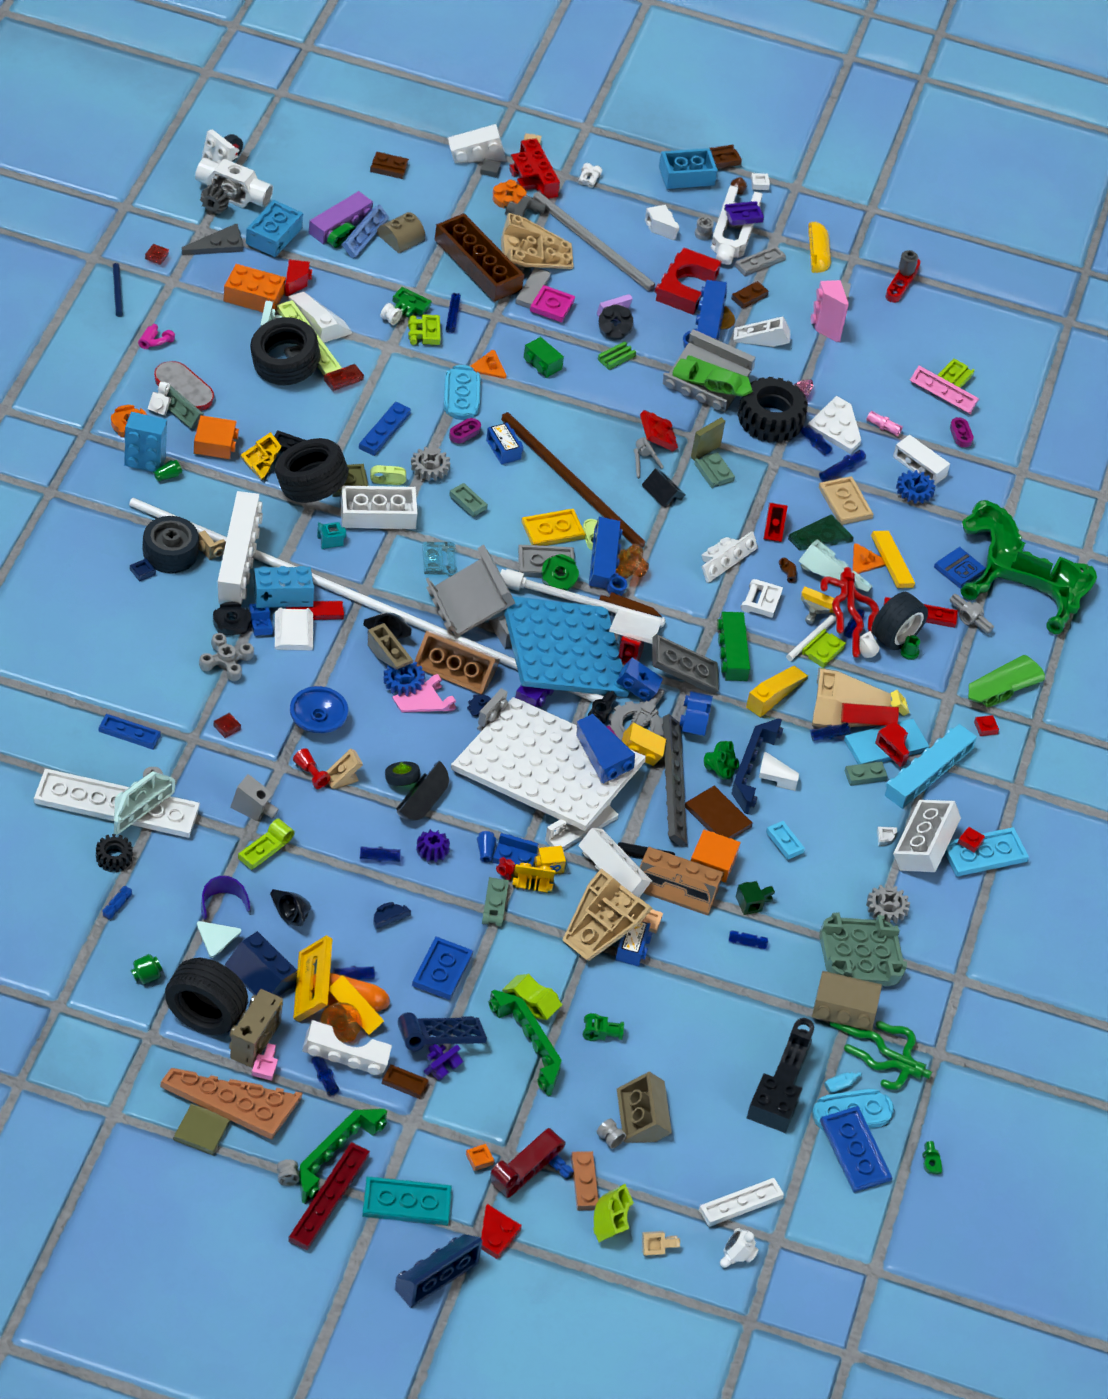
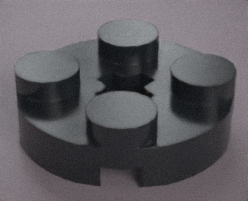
M621 305L605 307L599 316V329L608 339L621 340L632 331L633 316L628 308ZM614 319H618V321H621V323H618L617 326H614V323H611V321H613Z
M238 602L220 604V608L215 609L213 612V625L217 632L224 635L247 633L251 624L249 609L241 607L242 604Z

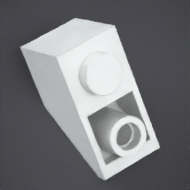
M661 205L647 208L645 222L650 231L671 240H676L679 225L673 219L672 212L668 210L667 206Z

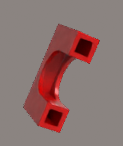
M683 247L682 251L676 254L674 263L670 264L668 273H664L661 284H657L655 289L657 294L656 301L694 315L699 307V301H701V291L683 285L678 279L682 277H695L703 281H715L719 275L721 261Z

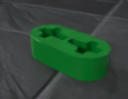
M349 222L343 224L329 234L327 242L335 248L339 247L356 227Z

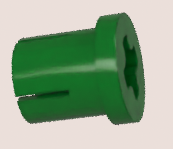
M915 635L906 637L905 643L900 650L901 655L905 659L914 660L918 657L920 639Z

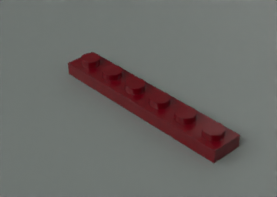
M353 1142L349 1144L289 1235L288 1242L305 1250L309 1249L370 1155L369 1150Z

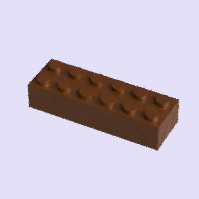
M465 213L436 224L435 241L494 302L522 290L524 274Z

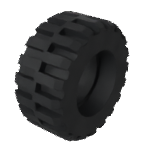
M763 377L759 378L758 381H752L750 385L753 392L743 397L741 396L738 409L739 422L746 432L749 431L752 437L756 436L758 440H767L770 443L773 441L780 443L783 440L788 441L792 437H796L803 429L808 409V401L803 391H800L801 389L797 385L794 386L791 381H784L783 378L779 377L778 379L774 377L765 379ZM764 407L776 408L782 412H771L764 409Z

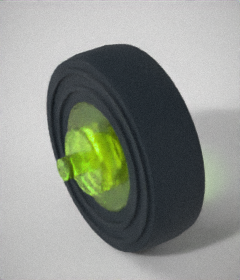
M397 762L385 769L386 781L393 786L414 784L420 779L421 775L418 764L414 762Z

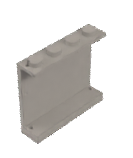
M693 329L689 335L688 345L669 374L664 372L663 385L669 389L679 391L685 396H690L700 403L710 405L716 410L726 412L736 395L710 391L705 386L691 384L673 376L674 367L680 359H686L690 355L748 377L754 369L755 357Z
M484 545L477 548L482 557L480 560L441 583L434 585L429 578H426L429 585L426 588L431 597H435L432 600L437 609H441L438 613L443 621H447L444 623L449 633L453 632L456 637L461 636L515 604L492 556Z

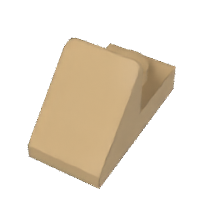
M349 749L326 771L331 776L328 782L331 788L336 789L359 781L355 772L363 763L355 750Z

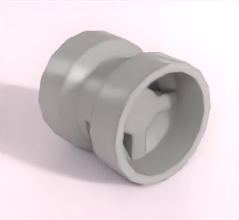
M703 216L697 220L695 236L699 240H709L712 236L714 221L709 217Z
M612 1119L606 1120L597 1129V1134L606 1140V1144L611 1149L619 1146L626 1137V1133L622 1129H618L617 1124Z

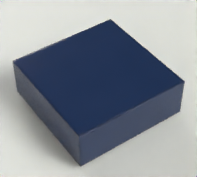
M146 558L130 565V571L139 582L156 575V570Z

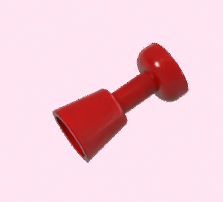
M307 748L299 750L294 755L293 762L305 772L312 774V785L316 789H320L328 784L331 776L326 771H318L315 767L316 763Z

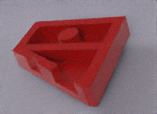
M487 1204L481 1239L483 1240L481 1250L498 1259L520 1232L522 1225Z

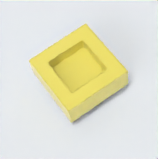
M898 690L891 692L892 707H899V713L902 716L909 714L906 698Z

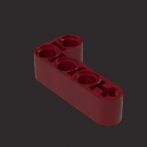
M547 1128L508 1164L502 1160L493 1167L490 1173L492 1185L506 1198H510L557 1156L564 1148L566 1142L551 1128Z

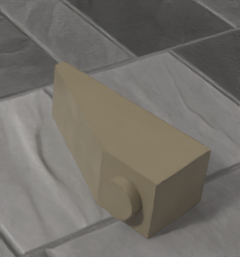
M385 623L368 630V646L378 659L396 670L413 663V659Z

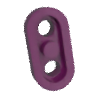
M960 417L952 419L950 430L956 444L960 447L971 446L974 436L967 420Z
M468 418L450 429L449 439L454 443L461 444L480 433V421L475 418Z

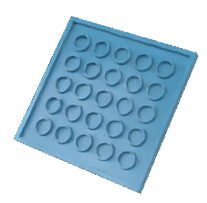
M512 596L515 604L506 608L504 614L521 686L600 695L614 691L619 697L628 696L629 691L616 682L623 666L621 659L618 658L619 650L613 632H609L612 624L606 608Z

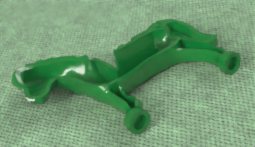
M988 500L978 501L972 510V514L962 521V527L966 534L990 532L991 544L988 550L985 572L978 580L964 584L960 589L961 595L968 600H975L979 593L988 592L992 581L999 577L1037 589L1053 597L1058 612L1056 616L1048 619L1046 628L1053 634H1060L1070 618V613L1076 614L1078 612L1080 599L1094 585L1097 579L1093 566H1088V564L1074 563L1059 557L1052 570L1053 563L1049 562L1048 559L1038 558L1028 551L1023 552L1025 542L1021 541L1022 536L1019 534L1016 522L1006 509L1000 508L999 505Z

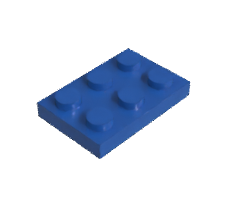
M435 937L413 979L412 986L450 1000L473 955V950Z

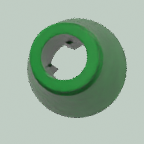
M170 460L153 473L159 482L179 477V474L182 473V468L177 460Z

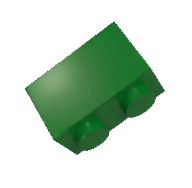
M542 337L525 345L523 358L546 378L562 370L564 356Z

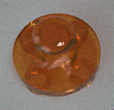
M634 543L626 550H621L618 555L620 561L616 573L626 579L632 574L643 577L647 573L649 563L643 559V548Z
M344 1002L330 1005L320 1017V1023L332 1026L335 1036L342 1043L353 1041L362 1025L359 1011L353 1005Z

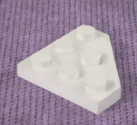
M838 396L829 402L807 424L808 430L849 454L861 443L852 406Z

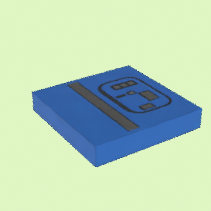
M958 547L934 565V568L960 589L964 584L982 575L986 567L961 547Z

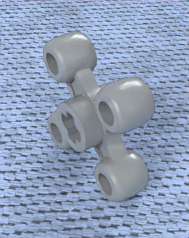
M214 634L211 645L218 652L214 655L209 653L202 654L199 659L200 668L203 671H210L214 666L218 665L221 669L227 670L226 674L229 680H239L242 676V668L235 662L239 659L244 661L251 660L254 656V647L250 643H243L239 648L235 649L232 645L227 644L224 634Z

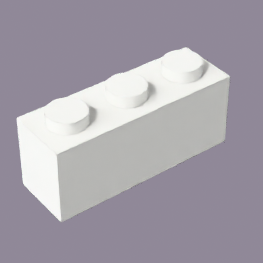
M908 435L896 444L893 457L913 472L917 470L919 474L924 472V476L930 475L929 480H934V485L947 477L950 463L911 435Z

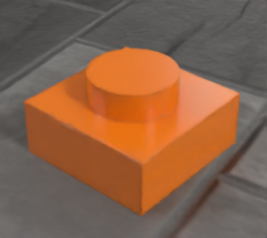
M486 1144L466 1150V1156L474 1171L494 1165V1158Z

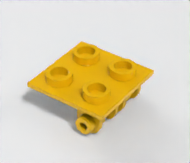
M529 863L516 864L514 876L518 878H513L512 885L516 886V888L526 889L527 879H529L528 890H530L531 879H534V891H536L537 880H539V892H552L553 884L549 882L554 881L555 870H551L552 868L548 866L532 867Z

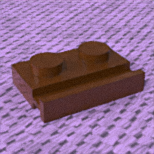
M733 144L710 148L717 169L741 165L742 159L737 150L734 149Z
M376 152L370 172L403 179L409 159Z

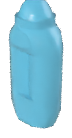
M845 1072L832 1077L824 1083L825 1088L829 1093H836L850 1087L858 1077H861V1072Z

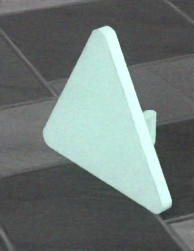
M201 921L197 922V928L211 958H214L241 934L240 928Z

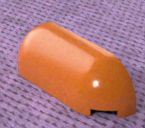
M330 973L329 987L341 975ZM316 974L313 975V994L315 993ZM346 977L376 1012L388 1008L390 997L382 988ZM329 991L328 1005L345 1009Z

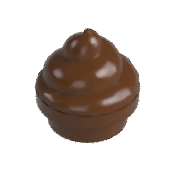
M741 177L733 179L730 185L738 187V193H736L738 195L743 194L747 189V183Z

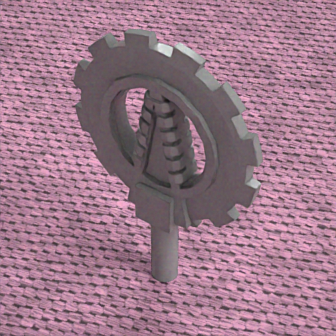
M658 689L657 694L649 702L637 704L629 701L625 702L623 706L618 705L614 708V714L610 713L608 721L611 722V725L608 726L611 727L621 741L625 731L623 720L631 715L634 716L630 725L635 723L644 728L650 724L649 731L663 737V718L658 716L659 712L655 708L656 704L665 694L664 690Z

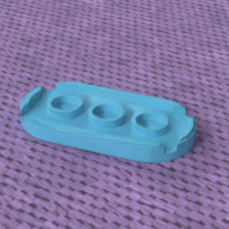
M456 365L445 374L443 406L445 412L455 419L465 420L472 418L479 411L481 377L478 372L474 371V368L467 365Z
M864 1089L822 1096L814 1105L812 1117L815 1124L824 1131L819 1121L821 1117L859 1106L870 1129L886 1125L891 1120L894 1106L890 1097L886 1094L883 1095L879 1090Z

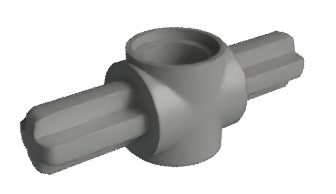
M952 595L949 601L960 610L959 616L964 624L978 625L988 634L994 629V625L984 618V610L979 603L966 602L959 595Z

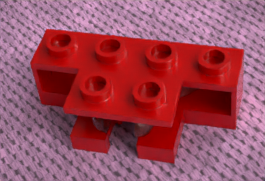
M537 138L522 140L520 153L511 154L515 164H510L509 167L513 177H516L518 174L517 184L522 186L525 191L537 189L538 192L548 199L558 197L560 181Z

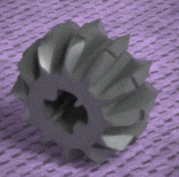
M217 184L215 186H208L201 192L200 201L203 203L202 207H206L207 211H211L212 214L222 213L229 205L230 198L227 197L228 192H224L223 187L219 188Z

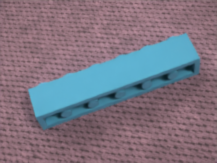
M958 724L954 729L950 728L943 738H938L931 748H926L919 758H914L907 768H902L895 778L889 779L886 783L885 796L903 809L973 750L977 736L961 724Z

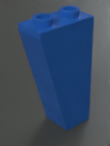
M591 714L577 721L576 736L602 783L613 780L634 768L635 753L595 715Z

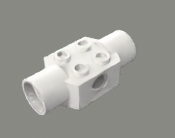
M203 158L195 173L197 181L208 186H215L217 184L219 188L223 187V191L228 192L227 197L230 198L228 203L244 208L248 202L266 207L272 197L273 185L259 180L255 171L226 159L217 163Z

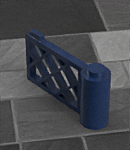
M407 1012L402 1014L397 1021L405 1046L410 1051H418L426 1044L487 1043V1037L479 1017L417 1018L415 1014Z

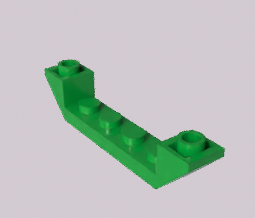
M492 990L490 1000L488 1001L491 1011H495L498 1018L513 1013L514 1019L517 1022L519 1021L524 1035L529 1037L534 1051L540 1054L545 1066L540 1069L537 1079L538 1086L541 1090L545 1091L547 1096L552 1095L560 1073L562 1062L560 1056L523 998Z
M386 1109L354 1110L300 1164L299 1183L301 1201L304 1204L310 1198L314 1199L320 1190V1178L315 1175L324 1162H328L338 1148L341 1149L346 1144L347 1139L351 1135H355L360 1127L372 1136L378 1130L382 1131L387 1124Z

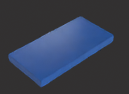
M859 1106L820 1118L819 1121L853 1193L892 1180L893 1177Z

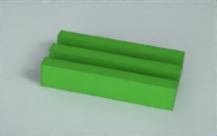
M624 341L599 354L598 361L610 370L634 358L636 351L631 350L632 347L630 345L627 346V343Z

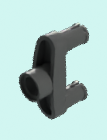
M525 195L519 203L510 201L505 215L507 216L508 213L523 217L526 210L529 209L543 215L547 204L538 202L533 197Z

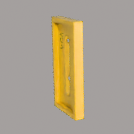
M327 935L299 952L293 1019L298 1022L328 1006L333 939ZM317 959L314 998L312 999L311 991L313 990V975L315 967L313 964Z

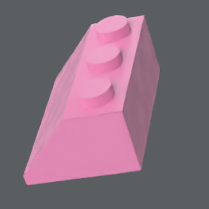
M841 280L820 281V286L816 290L817 299L813 304L814 313L811 314V323L814 324L817 332L835 342H840L849 304Z

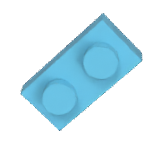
M784 821L767 827L766 833L787 860L804 853V846Z

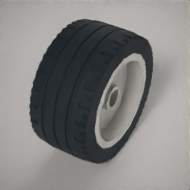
M903 591L892 597L880 609L872 623V633L888 648L899 650L904 645L907 636H916L927 620L928 609L915 596Z

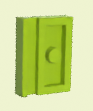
M953 358L938 376L962 388L974 375L975 370L968 369L967 365Z
M826 629L822 630L802 649V655L806 654L810 660L822 668L835 658L846 645L844 641L832 633L828 634Z

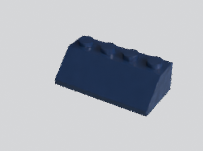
M463 1234L459 1238H453L442 1249H436L425 1260L421 1259L408 1271L404 1270L396 1277L395 1291L412 1308L479 1264L483 1240L480 1237Z

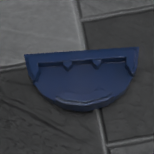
M394 902L382 904L374 914L373 925L375 930L410 916L411 910L405 905L401 906L394 904Z

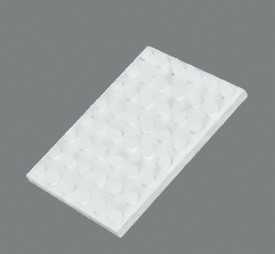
M513 697L507 703L505 709L497 714L494 721L490 722L451 764V770L586 831L645 763L646 756L633 751L635 753L634 768L613 780L602 783L576 736L577 725Z

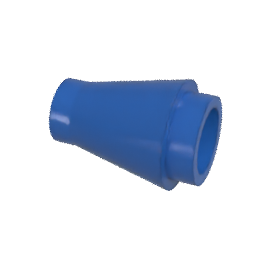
M483 831L477 837L480 860L483 862L492 861L496 837L493 832Z

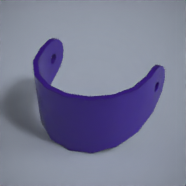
M217 876L210 879L204 886L201 899V914L204 920H207L205 901L218 893L236 895L243 901L247 912H250L248 894L244 886L237 879L230 876Z

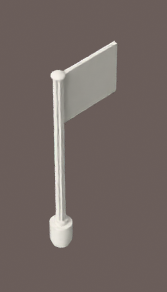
M502 569L500 573L509 589L520 591V588L524 589L525 587L584 605L604 607L609 612L616 613L609 632L652 644V637L658 633L659 628L665 625L664 617H656L530 581L524 577V573L511 569Z

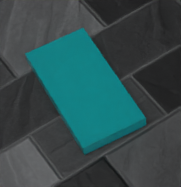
M367 1176L362 1217L448 1226L452 1185Z

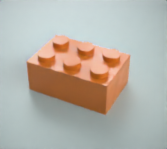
M235 264L224 285L223 301L260 312L264 311L266 301H273L272 309L276 311L277 305H279L285 293L286 277Z

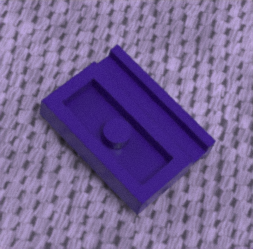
M758 202L725 204L724 210L727 212L726 215L731 226L763 223L764 216L760 206L757 205Z

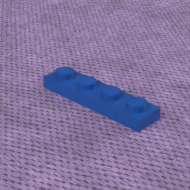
M395 401L359 443V449L375 456L411 414V408Z

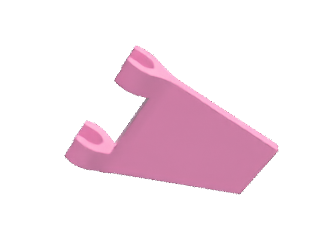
M438 674L432 676L424 685H421V690L416 689V694L409 692L408 696L402 693L401 696L397 694L392 697L401 712L453 711L456 709L454 704L456 700L453 696H449L442 701L435 690L442 687L440 684L442 679Z

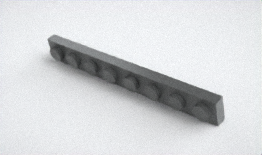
M670 714L663 716L662 729L666 739L664 760L668 836L671 841L682 847L687 844L681 726H679L680 722Z

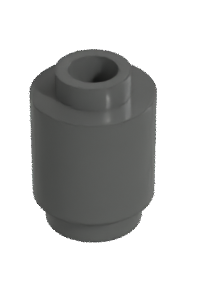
M907 250L901 254L899 271L904 276H910L915 272L918 255L914 251Z

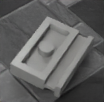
M501 688L480 710L477 730L482 731L490 722L494 721L500 711L505 709L508 703L506 700L507 691Z

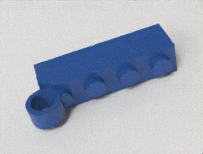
M706 280L705 287L702 286L701 290L703 300L699 301L698 311H700V315L696 316V325L698 327L694 330L716 340H719L727 296V282ZM691 331L686 332L683 336L684 348L689 343L687 341Z
M599 516L594 527L589 586L602 589L607 588L609 594L613 592L622 596L626 590L627 581L616 573L620 561L617 558V554H619L621 544L618 543L622 536L620 521ZM613 584H617L621 588H616Z

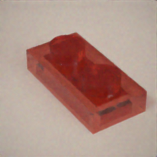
M356 364L324 375V381L332 391L364 380V374Z

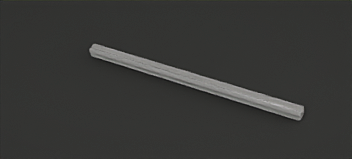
M537 191L533 194L534 200L547 204L545 210L646 290L651 291L654 289L655 283L542 193Z

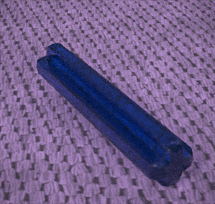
M459 293L451 294L445 329L447 333L455 332L461 297Z

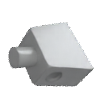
M249 774L238 785L230 807L256 821L263 814L273 819L279 810L270 804L273 793Z

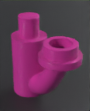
M152 324V326L146 328L138 341V345L143 349H148L149 347L159 346L166 342L172 343L175 340V333L171 330H166L162 333V337L155 339L158 335V325Z

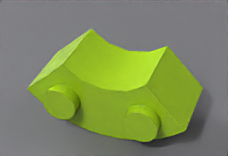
M530 974L515 976L502 989L504 993L523 998L537 1019L548 1020L562 1006L557 993L552 988H546L537 983Z
M626 1184L605 1193L595 1206L593 1231L598 1242L629 1229L627 1212L634 1202Z

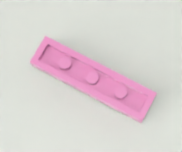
M921 366L917 367L910 379L912 383L968 414H971L979 401V398Z

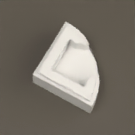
M878 827V846H885L893 842L896 837L897 828Z

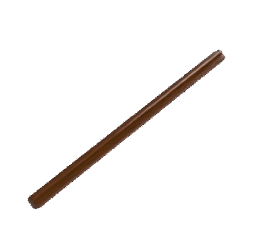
M509 412L502 414L501 420L504 423H508L511 429H514L515 433L602 516L620 521L622 534L637 549L645 546L646 542L519 421Z

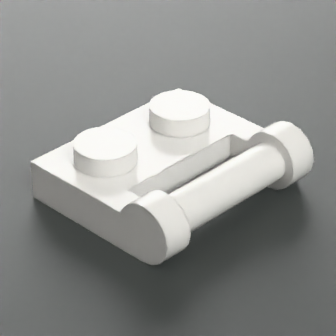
M757 579L751 580L749 584L750 589L746 600L741 605V610L746 613L754 612L773 618L783 587ZM762 590L758 603H753L756 592Z

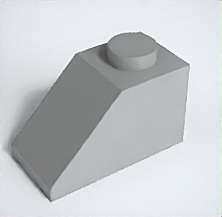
M505 615L489 620V624L505 649L512 647Z

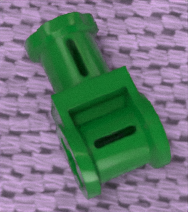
M595 1013L584 1016L585 1029L582 1034L584 1039L589 1041L605 1040L606 1036L618 1037L619 1040H622L624 1022H608V1017Z

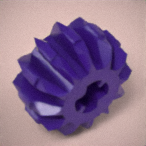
M430 829L428 833L423 831L421 836L418 837L416 850L420 854L421 859L426 858L427 862L434 860L436 863L438 859L444 860L445 856L448 855L450 841L446 838V833L440 834L439 829L436 832Z

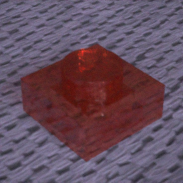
M152 244L145 254V259L161 265L169 255V249Z
M230 713L216 719L213 724L224 738L241 730V724Z

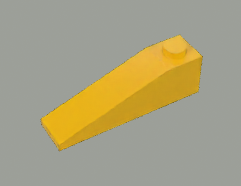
M794 665L761 682L749 692L746 708L761 718L808 678V675Z

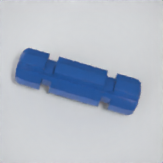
M123 886L108 903L109 905L103 909L102 915L107 919H111L115 915L114 912H118L132 895V889Z
M559 1155L549 1162L556 1171H560L559 1174L564 1178H569L574 1172Z

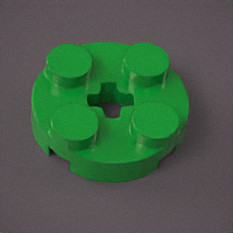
M563 554L549 557L542 566V582L545 585L569 591L576 584L579 576L576 562L571 557ZM560 569H562L563 574L565 575L557 576V573H555V571H559Z

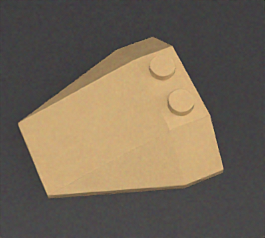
M600 869L589 882L562 940L587 961H590L638 926L652 910V907L627 890L603 869Z

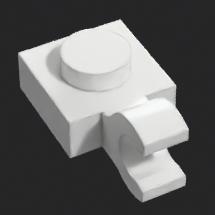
M160 382L158 393H152L148 406L149 410L162 415L167 414L171 397H168L167 394L171 384Z

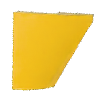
M270 432L256 441V445L242 453L241 458L255 475L263 480L279 453L281 445Z

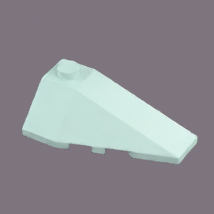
M818 539L809 546L799 560L802 563L801 567L809 572L811 570L816 574L825 577L830 576L839 580L840 574L844 572V568L848 567L846 562L834 558L836 554ZM851 571L855 574V587L868 592L872 585L857 572Z

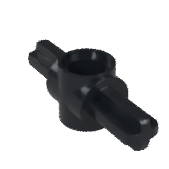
M607 692L603 699L595 700L588 716L593 714L603 724L606 723L608 715L612 710L611 706L617 699L615 692Z

